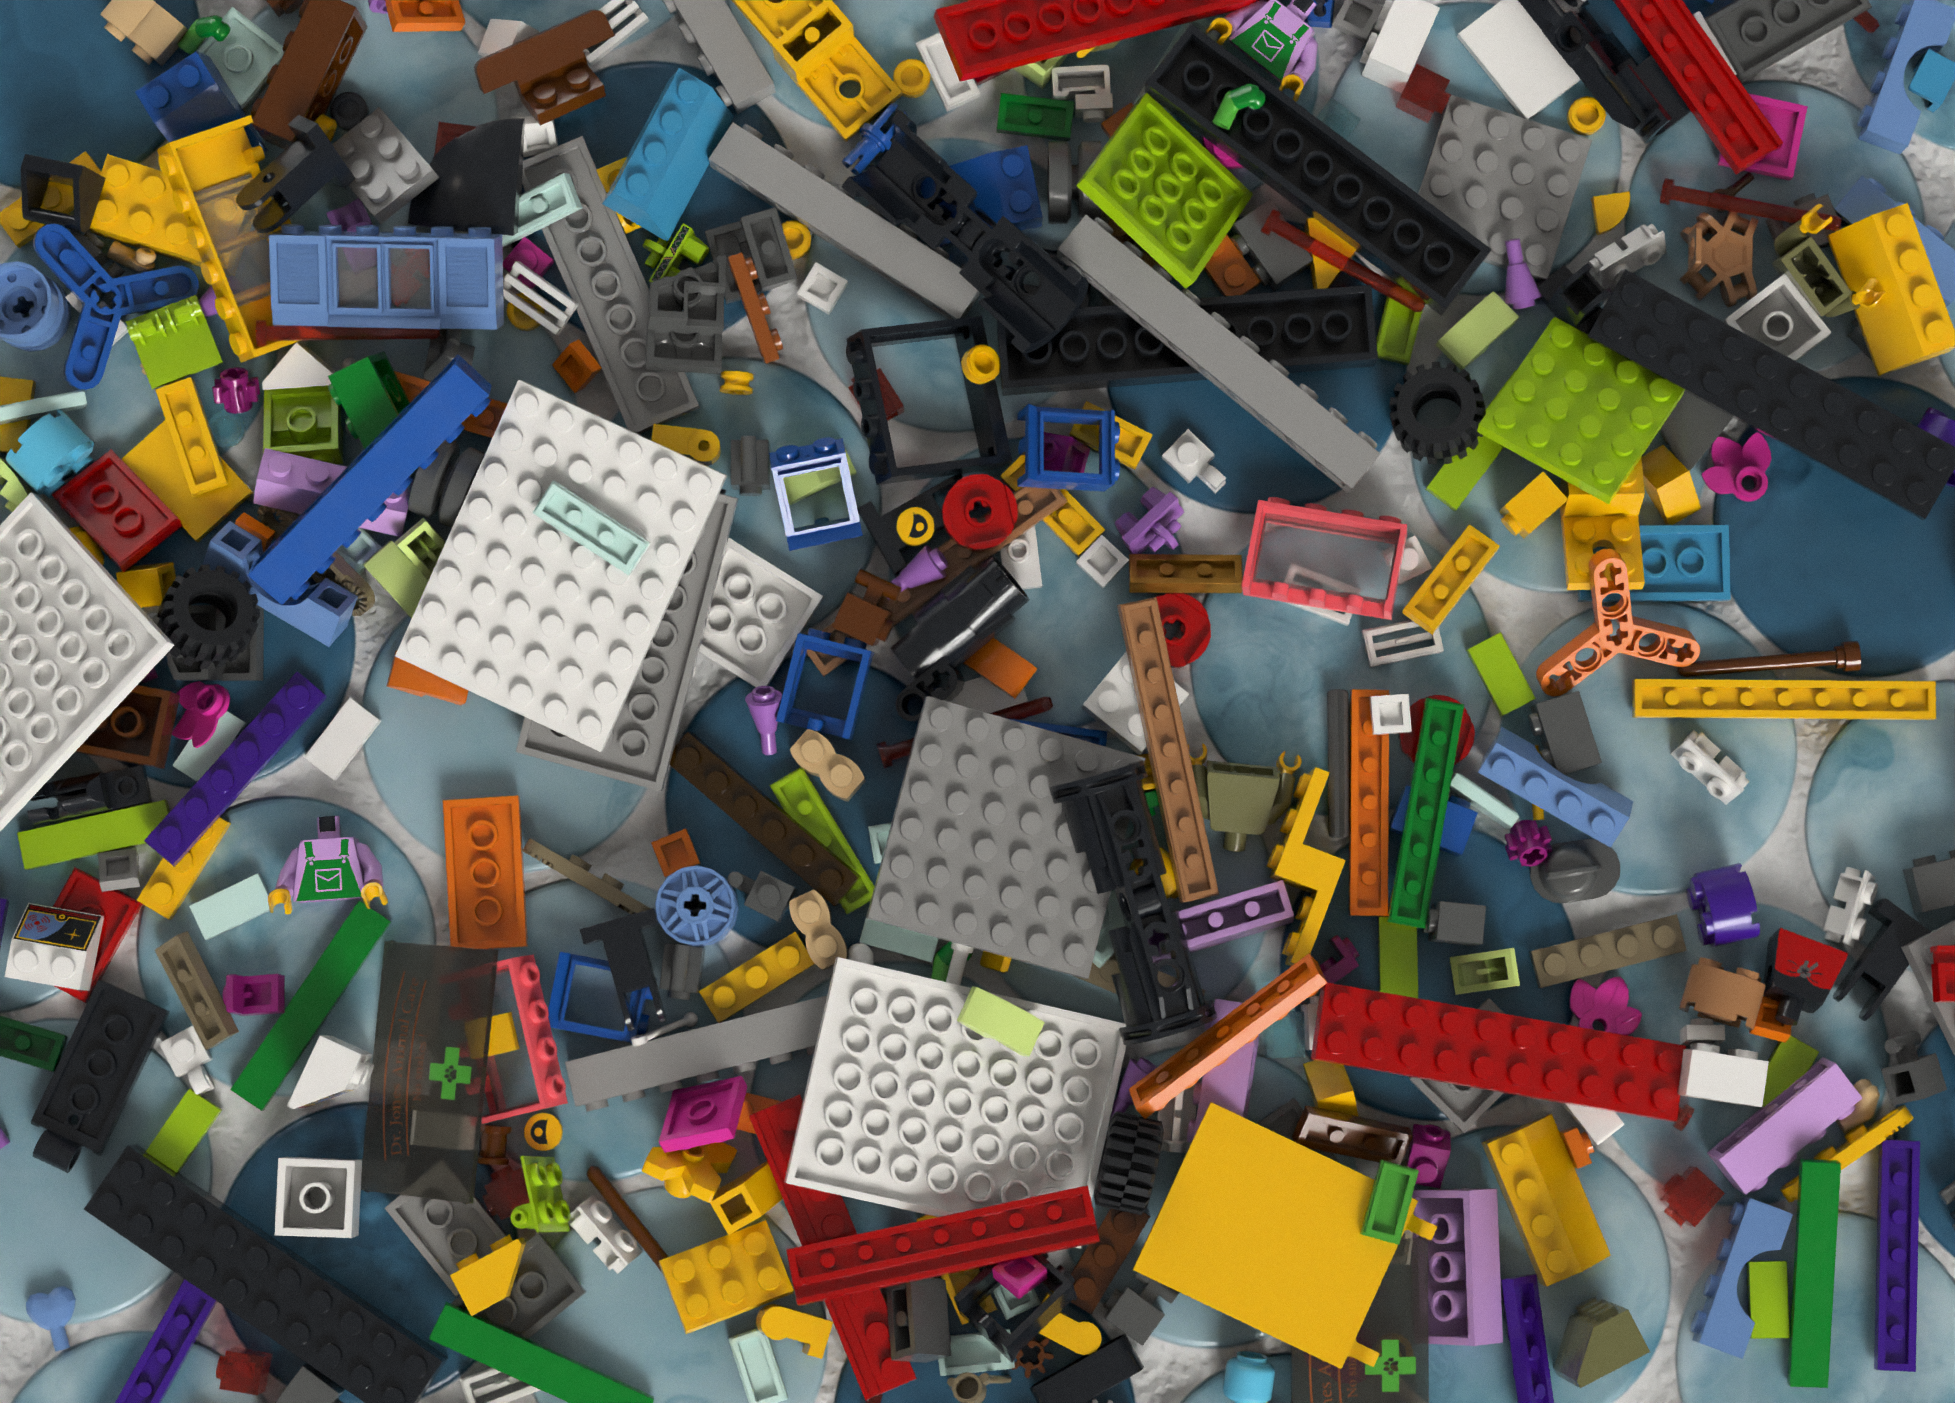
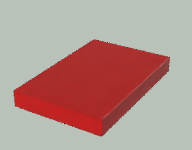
M112 449L52 494L57 504L123 572L183 526L180 519Z
M74 867L53 907L104 916L90 991L55 987L84 1003H88L98 980L102 979L143 904L120 890L102 892L99 879L77 867Z

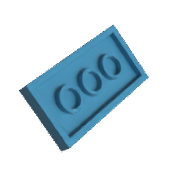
M1639 525L1645 583L1643 589L1629 590L1631 602L1731 600L1729 525ZM1596 547L1593 549V553L1595 554L1597 551L1608 548ZM1578 590V602H1592L1591 590ZM1611 593L1602 602H1618L1621 595Z

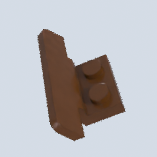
M595 9L589 10L479 59L474 66L479 88L483 94H486L514 81L521 102L541 126L606 96L604 84L587 65L583 50L614 37L615 34L603 12Z

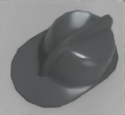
M1582 839L1551 845L1552 852L1547 853L1546 859L1536 866H1531L1530 878L1534 889L1542 898L1553 903L1576 902L1607 895L1616 886L1620 877V861L1617 853L1596 839Z

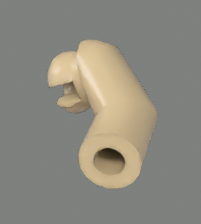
M114 241L108 250L107 257L129 269L143 273L152 271L155 267L156 253L148 247H140V249L135 251L118 241Z
M1861 1079L1854 1084L1855 1089L1862 1096V1099L1855 1104V1110L1848 1117L1836 1120L1844 1134L1869 1121L1874 1116L1880 1094L1877 1086L1872 1085L1868 1079Z

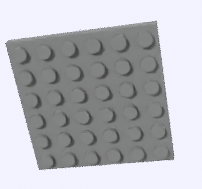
M926 696L866 918L1088 979L1111 891L1097 894L1086 852H1075L1062 803L1054 804L1049 787L1091 777L1139 760L1145 761V758ZM1126 816L1119 817L1114 825L1116 834L1125 839L1129 818Z

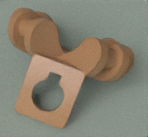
M1731 207L1722 225L1708 213L1701 212L1696 217L1697 223L1691 228L1685 227L1680 232L1681 237L1688 244V271L1679 280L1684 285L1688 282L1697 292L1695 297L1699 301L1719 283L1721 297L1727 307L1736 305V300L1744 297L1750 300L1757 295V287L1752 274L1753 234L1759 219L1750 217L1749 220L1737 215L1738 210ZM1731 229L1736 230V231L1742 233V235H1740V234H1738V233H1736V232L1731 231ZM1707 233L1714 235L1708 242L1703 238ZM1705 265L1716 275L1709 282L1699 273ZM1740 274L1741 283L1733 286L1730 278Z

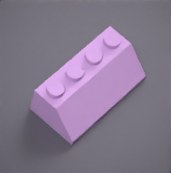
M1497 1189L1414 1190L1412 1198L1418 1200L1413 1212L1414 1216L1437 1226L1432 1240H1427L1413 1233L1411 1273L1414 1343L1465 1346L1503 1343Z

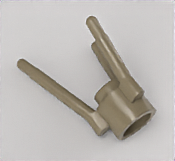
M965 1372L956 1378H949L947 1384L959 1402L982 1403L986 1397V1385L1010 1383L1012 1378L1009 1375H988L987 1373H983L978 1377L973 1373Z

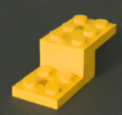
M731 0L772 47L776 62L845 142L857 134L864 123H870L891 103H894L902 96V91L855 38L853 24L832 0H783L780 3H772L769 0ZM853 80L860 85L861 90L856 97L846 98L841 95L839 89L845 81Z
M1640 458L1610 504L1561 479L1559 489L1568 498V501L1560 507L1567 590H1591L1589 561L1594 555L1593 549L1596 547L1616 550L1627 567L1629 590L1643 589L1645 580L1638 517L1645 495L1642 458ZM1612 563L1606 564V569L1603 571L1607 581H1613L1610 576V566L1613 565Z
M1317 767L1308 774L1303 773V776H1300L1293 793V797L1299 799L1295 810L1292 808L1289 811L1287 810L1279 832L1285 833L1282 845L1276 844L1273 847L1266 867L1272 869L1270 878L1277 881L1283 880L1285 884L1311 893L1310 897L1302 898L1295 916L1296 919L1301 920L1297 933H1289L1282 950V954L1287 955L1285 964L1293 966L1307 954H1311L1346 861L1303 844L1330 773Z

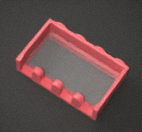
M1269 497L1267 501L1258 500L1242 581L1243 595L1392 620L1408 535L1407 524H1401L1399 518L1392 516H1379V520L1365 518L1362 512L1344 509L1342 513L1329 512L1325 506L1314 503H1306L1304 507L1290 505V501L1278 497Z
M534 954L509 958L440 977L441 985L460 982L465 1003L451 1007L450 1014L453 1020L468 1019L470 1022L512 1012L520 1049L478 1059L481 1077L470 1080V1084H467V1089L471 1095L486 1094L490 1115L473 1118V1126L568 1103L565 1092L566 1085L561 1075L557 1057V1046L553 1040L548 1018L549 1011L544 1001L540 984V972L536 965ZM469 1041L461 1043L459 1045L460 1055L463 1058L472 1057Z

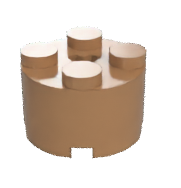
M1703 957L1699 958L1698 964H1691L1679 1009L1688 1013L1690 1006L1694 1007L1693 1010L1698 1011V1017L1713 1019L1714 1022L1737 1028L1740 1027L1741 1021H1745L1746 1028L1754 1030L1766 987L1765 984L1761 983L1759 973L1737 967L1736 973L1725 971L1724 967H1721L1722 963Z

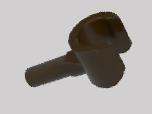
M1748 172L1726 189L1714 190L1710 194L1708 202L1716 195H1723L1727 203L1718 209L1717 212L1726 211L1730 206L1731 198L1753 181L1754 176Z

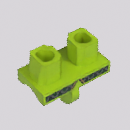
M683 223L668 249L666 248L672 236L667 242L661 238L658 239L657 243L650 239L645 240L643 247L651 253L644 264L654 269L661 258L660 263L649 279L650 283L666 276L673 277L678 275L681 271L678 267L684 258L698 266L703 263L709 253V248L696 237L693 228Z

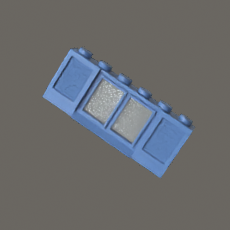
M303 224L281 225V230L269 235L273 325L497 330L504 325L502 234H491V228L472 227L468 228V234L454 233V227L442 226L431 227V233H416L415 226L393 227V232H379V226L360 225L356 226V232L342 231L341 225H319V231H304Z

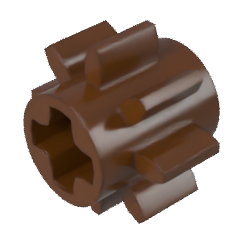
M1034 1337L1027 1344L1030 1348L1036 1345L1040 1348L1037 1351L1038 1360L1033 1363L1030 1359L1022 1361L1020 1358L1023 1356V1350L1021 1349L1016 1356L1017 1360L1014 1361L1015 1368L1011 1369L1014 1370L1022 1366L1025 1368L1026 1378L1030 1377L1031 1369L1038 1368L1041 1373H1046L1045 1367L1042 1364L1044 1359L1054 1358V1354L1044 1352L1043 1347L1048 1344L1049 1338H1043L1039 1342Z

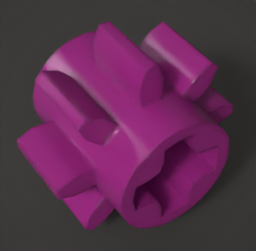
M239 367L226 369L220 373V379L214 380L215 386L212 387L214 403H224L226 412L233 414L244 413L252 409V402H258V395L260 394L258 377L249 378L246 369Z
M1521 820L1511 827L1509 834L1504 835L1507 843L1505 848L1509 860L1519 858L1521 866H1536L1546 859L1547 853L1552 852L1550 844L1552 838L1548 827L1542 826L1538 828L1535 820Z

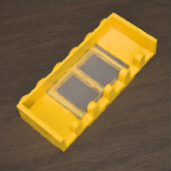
M251 115L169 142L157 149L160 169L168 177L177 210L184 214L188 224L187 236L189 242L199 252L203 262L201 263L202 275L205 281L212 285L217 298L215 299L217 313L226 324L230 334V346L239 357L241 363L334 329V327L273 325L269 235L281 230V226L268 233H259L253 227L255 216L272 200V197H269L263 204L251 210H242L236 203L238 193L261 172L258 162L265 159L261 146L251 147L244 129L245 126L253 123ZM288 218L283 224H292V223H291L290 219Z

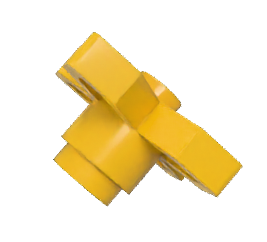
M715 1142L692 1147L687 1150L664 1153L662 1147H652L644 1162L642 1172L661 1181L664 1180L666 1191L675 1197L688 1198L693 1195L710 1203L722 1180L717 1173L728 1172L737 1149L724 1142Z

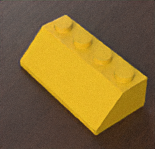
M1908 203L1873 214L1827 236L1841 277L1851 291L1857 293L1867 279L1875 278L1878 280V283L1872 290L1877 293L1886 292L1874 308L1867 309L1860 305L1858 309L1854 310L1878 376L1948 353L1955 348V330Z
M1552 1114L1481 1142L1540 1284L1547 1287L1581 1273L1611 1256Z

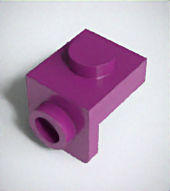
M226 975V985L223 988V1001L226 1005V1011L240 1016L285 1013V975Z
M1414 1124L1412 1128L1413 1138L1405 1166L1419 1170L1416 1184L1440 1189L1451 1152L1450 1131L1432 1124Z

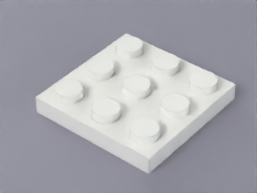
M728 538L699 653L755 688L768 686L794 646L797 634L802 633L824 597Z

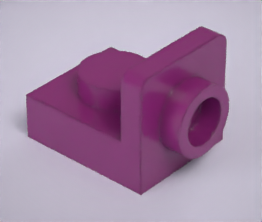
M1044 432V471L1084 473L1090 448L1070 436Z
M1338 935L1331 938L1329 942L1341 960L1336 962L1332 956L1319 965L1328 983L1337 982L1359 966L1355 959L1360 955L1352 942L1347 937L1341 940Z

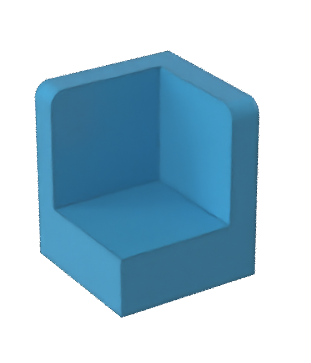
M1928 49L1919 58L1913 70L1915 74L1908 86V90L1930 101L1927 110L1934 113L1942 105L1955 80V62Z

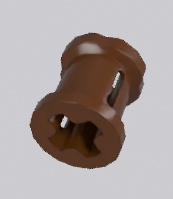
M478 1125V1131L481 1132L479 1156L475 1157V1163L509 1165V1159L506 1158L507 1134L511 1133L512 1127Z

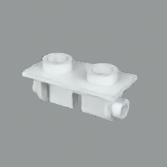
M1643 224L1621 238V242L1627 248L1626 250L1622 251L1613 242L1597 253H1594L1592 255L1593 259L1588 261V263L1591 265V270L1594 274L1600 272L1601 287L1605 290L1613 284L1617 285L1625 269L1633 273L1645 265L1649 266L1656 263L1666 253L1665 233L1663 231L1658 232L1653 224L1648 226Z
M1695 730L1691 731L1683 740L1684 742L1671 752V755L1679 761L1680 766L1685 771L1692 773L1707 787L1712 796L1720 799L1725 805L1745 790L1744 787L1749 783V780L1745 777L1747 773L1727 755L1719 764L1714 760L1721 750L1702 732L1698 734Z
M1846 867L1845 873H1840L1833 897L1835 900L1846 902L1845 909L1831 905L1823 931L1826 932L1824 939L1839 943L1840 938L1843 937V943L1849 948L1854 949L1856 940L1861 941L1864 936L1867 921L1863 919L1867 904L1872 905L1875 900L1878 884L1874 883L1875 877L1869 871L1865 870L1863 878H1861L1860 870Z
M1195 1085L1182 1091L1170 1100L1163 1109L1158 1111L1157 1120L1162 1121L1164 1129L1161 1151L1187 1153L1191 1142H1187L1188 1126L1190 1120H1195L1196 1105L1193 1104Z
M594 1194L570 1214L571 1227L575 1229L587 1245L596 1237L601 1240V1243L593 1252L606 1265L609 1271L613 1268L618 1274L643 1252L637 1246L634 1236L619 1225L613 1218L609 1207L599 1201Z

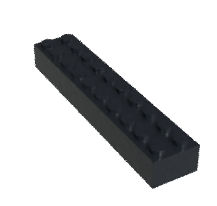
M1190 24L1145 83V93L1147 92L1155 101L1309 217L1315 218L1354 247L1358 254L1441 316L1492 250L1193 24ZM1249 83L1257 85L1259 90L1265 93L1263 106L1259 109H1251L1248 106L1238 110L1229 130L1221 128L1212 122L1228 91Z
M1626 269L1588 335L1589 339L1681 387L1687 393L1921 520L1926 519L1955 469L1954 446Z
M1371 285L1199 298L1201 301L1199 306L1209 315L1216 312L1230 324L1231 327L1228 329L1239 339L1242 336L1249 338L1259 347L1260 351L1257 354L1267 362L1271 360L1277 361L1289 373L1373 367L1378 359ZM1117 305L1078 308L1070 321L1057 335L1040 348L1029 353H1022L1011 343L1015 336L996 319L1002 396L1208 380Z
M138 1144L127 1145L85 1206L84 1210L364 1403H418L447 1361V1356L180 1173H175L146 1153V1150Z

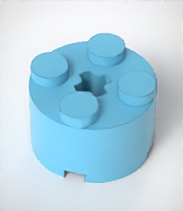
M60 409L57 410L56 418L49 413L30 426L17 440L22 445L17 453L10 449L6 456V462L39 495L45 494L51 499L53 498L52 494L65 485L64 481L74 472L78 475L93 463L94 459L90 456V453L93 451L94 442Z

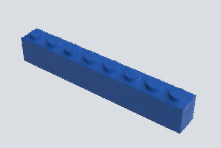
M457 355L252 564L248 576L281 605L290 597L297 600L309 587L310 583L307 580L315 571L319 574L324 573L336 559L332 554L341 545L348 548L361 534L358 528L367 519L374 522L387 507L384 501L392 493L397 496L402 494L413 481L410 475L418 467L425 470L438 456L439 453L436 449L445 440L450 444L461 434L465 428L461 423L470 414L477 417L485 410L491 402L488 396L492 385L460 355Z

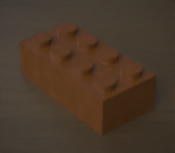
M303 1L299 10V18L301 20L295 32L290 31L284 41L283 51L285 53L279 65L275 64L271 68L266 82L269 87L263 99L258 98L251 110V117L253 119L251 124L264 141L285 150L297 139L288 126L296 116L300 115L315 122L320 115H326L368 27L358 9L344 1Z
M137 685L75 752L165 769L180 696L171 691Z

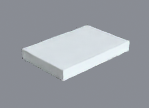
M1501 0L1457 35V38L1522 118L1530 120L1581 80L1518 0Z

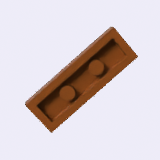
M742 252L726 257L763 362L767 364L780 359L777 351L782 350L783 345L777 329L770 330L765 316L771 314L764 293H756L752 280L757 279L758 275L752 258L744 259Z

